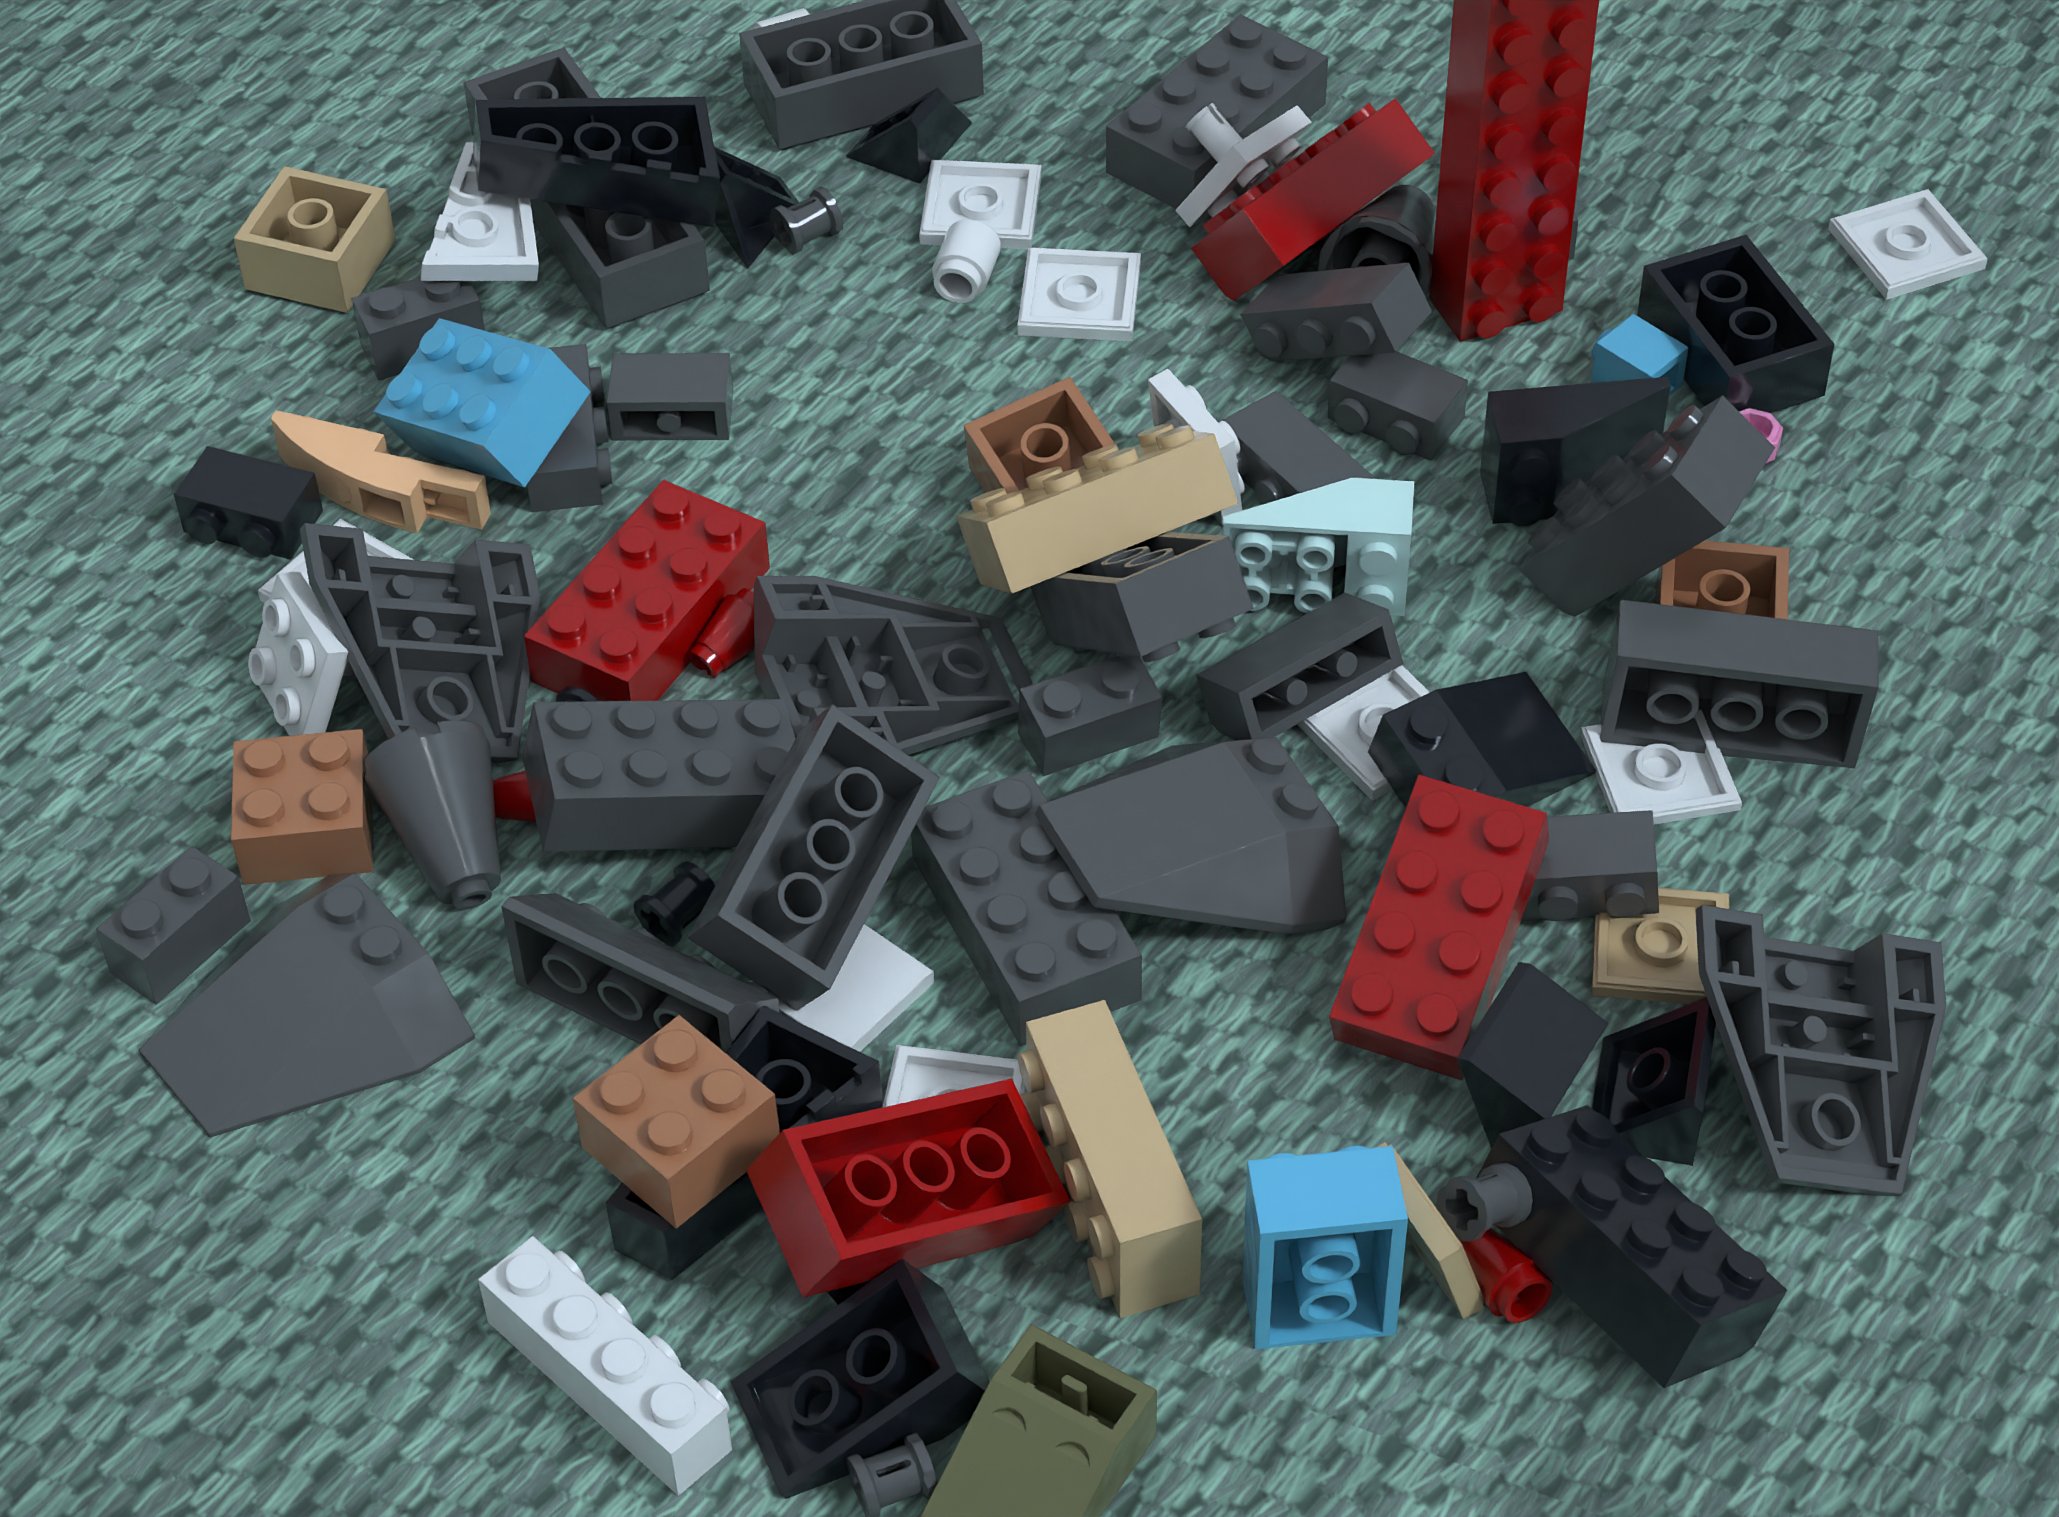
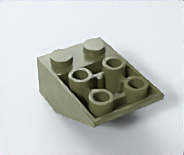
M1030 1324L991 1378L921 1517H1101L1156 1437L1157 1390Z

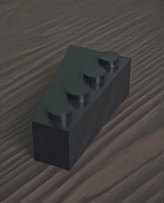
M705 97L475 100L473 154L478 191L714 227L720 176Z
M766 1006L761 1008L726 1052L728 1056L775 1094L780 1133L785 1129L883 1107L880 1064L878 1060ZM747 1172L677 1229L624 1183H621L606 1201L614 1250L671 1280L676 1278L761 1209L759 1206L760 1200Z

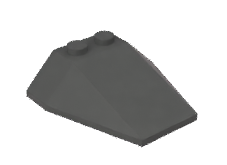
M304 523L300 528L309 585L338 641L349 651L347 659L388 739L413 728L417 729L419 738L440 733L437 722L448 720L471 721L482 726L490 743L491 762L502 763L516 760L519 754L530 677L524 635L538 621L541 600L530 544L475 539L454 564L376 557L367 555L362 528Z
M818 576L756 577L754 582L755 674L766 699H785L795 738L803 727L832 704L907 755L1018 720L1019 704H1017L982 629L989 628L1019 693L1021 688L1033 685L1000 617Z
M1277 737L1172 745L1042 803L1038 806L1035 816L1093 907L1282 934L1327 930L1344 923L1346 920L1339 826Z
M356 873L328 875L274 907L139 1048V1052L211 1138L421 1073L475 1039V1034L426 949Z
M1701 905L1695 909L1699 976L1771 1181L1874 1196L1902 1195L1946 1010L1941 942L1882 933L1853 951L1764 937L1763 914Z

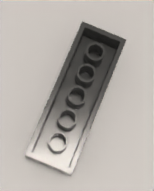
M564 47L463 82L473 136L475 100L601 98ZM530 199L533 223L606 329L710 291L705 239L694 224Z

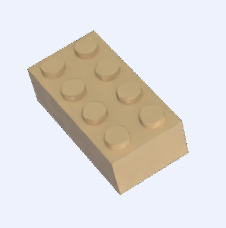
M1172 423L1162 424L1139 433L1137 436L1140 444L1118 450L1116 444L1105 446L1083 455L1084 466L1063 472L1061 466L1052 467L1027 477L1026 480L1029 487L1007 494L1005 488H1000L971 499L970 502L973 509L956 515L980 584L1008 593H1015L1238 504L1215 434L1192 431L1191 425L1174 428Z
M1098 1001L1026 1022L1027 1051L1018 1053V1064L1028 1092L1021 1093L1020 1096L1037 1132L1041 1131L1047 1144L1045 1149L1069 1196L1070 1203L1064 1207L1070 1233L1076 1243L1087 1240L1093 1253V1257L1087 1259V1264L1096 1295L1099 1299L1111 1296L1119 1318L1199 1295L1202 1217L1106 1001Z

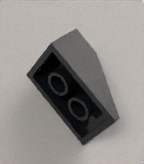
M1658 377L1488 392L1480 475L1492 524L1513 523L1517 526H1529L1539 520H1547L1553 517L1558 510L1553 504L1554 500L1569 483L1577 478H1580L1585 483L1591 479L1594 472L1603 462L1615 454L1623 459L1629 455L1635 444L1650 431L1656 430L1659 434H1662L1664 432L1670 392L1669 378Z
M1527 672L1436 689L1382 715L1368 750V754L1405 808L1409 802L1418 775L1528 807L1596 772V769Z
M903 1259L731 1380V1384L777 1488L785 1499L848 1476L846 1458L859 1454L863 1459L904 1445V1437L915 1432L918 1433L925 1446L944 1439L971 1419L990 1382L944 1289Z

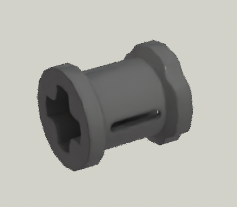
M823 187L813 190L809 194L808 199L786 208L780 205L769 212V222L775 238L792 255L802 251L803 244L826 233L834 236L840 230H843L841 211L832 194Z
M1496 1163L1485 1168L1477 1178L1458 1176L1450 1179L1446 1186L1442 1187L1438 1192L1437 1210L1459 1240L1474 1241L1481 1238L1491 1226L1513 1227L1525 1221L1532 1208L1531 1187L1525 1175L1517 1167L1509 1163Z
M917 1432L905 1436L904 1445L863 1459L859 1454L846 1458L851 1484L866 1517H879L881 1508L918 1494H922L928 1499L938 1484L928 1451Z

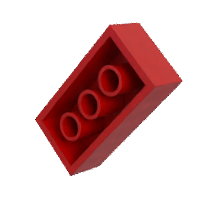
M1396 98L1378 111L1369 103L1345 120L1340 126L1328 132L1300 155L1292 158L1264 181L1252 187L1202 226L1209 235L1194 245L1191 250L1223 294L1235 301L1429 159L1435 152Z
M663 480L524 635L531 681L558 694L567 686L577 687L587 691L598 701H658L691 662L688 658V652L695 646V642L725 596L728 594L736 595L742 588L752 590L756 577L764 576L770 569L766 522Z
M1418 775L1329 1015L1334 1040L1463 1081L1464 1076L1457 1058L1490 1008L1549 843L1546 812Z
M1013 1079L782 1130L746 1169L802 1298L873 1280L902 1259L917 1269L1020 1242L1034 1236L1070 1203L1068 1195Z

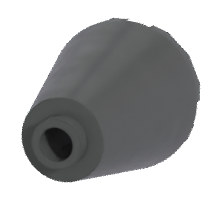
M1398 185L1389 189L1345 220L1329 234L1320 250L1318 271L1409 263L1426 297L1431 287L1433 274L1435 209L1431 199L1424 191L1411 185Z
M448 720L437 722L440 730L438 734L419 738L417 729L413 728L384 741L366 756L364 761L366 772L363 773L367 787L438 900L445 904L453 903L457 909H470L487 902L492 897L491 891L501 882L490 743L482 726L471 721Z

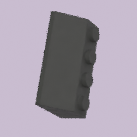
M557 893L509 897L501 906L516 984L639 1044L645 1042L680 1015L726 1053L763 1006L780 1013L778 998L772 996L763 986L754 982L744 983L717 970L709 961L700 956H687L662 944L654 935L645 930H633L609 919L593 905L587 903L578 904Z

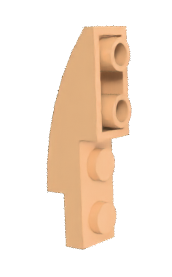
M275 410L271 417L279 456L289 467L315 473L318 489L321 494L359 515L413 533H418L427 517L482 530L491 515L484 475L422 462L409 457L388 454L384 434L371 432L366 429L353 428Z

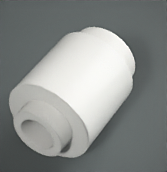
M970 219L959 220L948 228L932 267L934 287L943 298L951 302L967 303L985 290L1001 250L1000 239L993 229L982 222Z

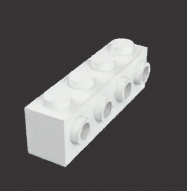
M532 1236L478 1279L488 1323L678 1496L732 1450L727 1417L730 1407L718 1388L704 1378L698 1382L695 1381L681 1368L677 1355L663 1339L656 1335L648 1339L633 1325L629 1313L617 1298L607 1292L600 1296L586 1284L581 1270L566 1253L557 1251L553 1254Z

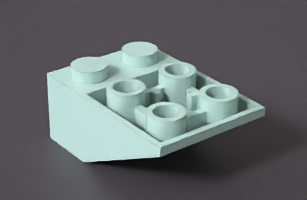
M1349 478L1224 516L1223 536H1229L1254 607L1250 611L1263 609L1269 603L1270 593L1295 595L1294 604L1296 608L1307 614L1331 601L1334 568L1346 564L1344 593L1387 608L1390 611V615L1405 616L1414 481Z

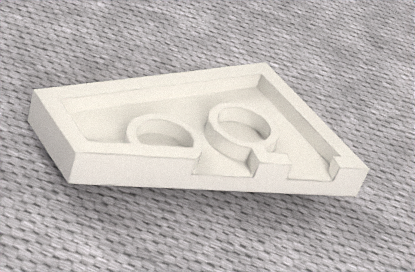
M466 142L449 188V197L443 214L439 215L435 226L434 239L430 250L426 251L422 263L421 281H537L539 262L530 199L478 191L473 142Z

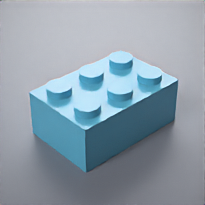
M439 318L433 328L424 334L418 349L402 372L391 381L385 396L373 412L412 450L426 457L525 488L591 391L549 348Z
M1349 1146L1336 1152L1306 1155L1278 1153L1265 1159L1247 1160L1242 1280L1254 1349L1396 1335L1408 1217L1393 1146L1376 1148Z

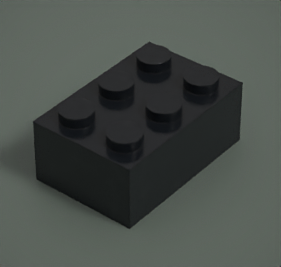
M1747 235L1644 266L1637 316L1688 346L1684 380L1704 406L1723 395L1738 411L1751 408L1772 413L1825 396L1835 344Z

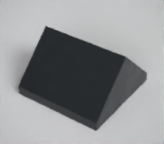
M1518 962L1457 1058L1491 1149L1500 1133L1549 1118L1553 1115L1609 1024L1529 963Z
M1707 997L1603 1037L1592 1109L1608 1118L1614 1125L1616 1132L1643 1157L1693 1166L1704 1111L1716 1021Z

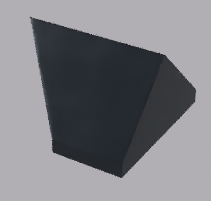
M936 88L874 124L846 156L920 184L929 174L931 160H941L972 122L939 88Z
M714 147L720 176L715 224L748 269L774 238L769 222L770 210L780 205L788 208L799 203V201L781 177Z

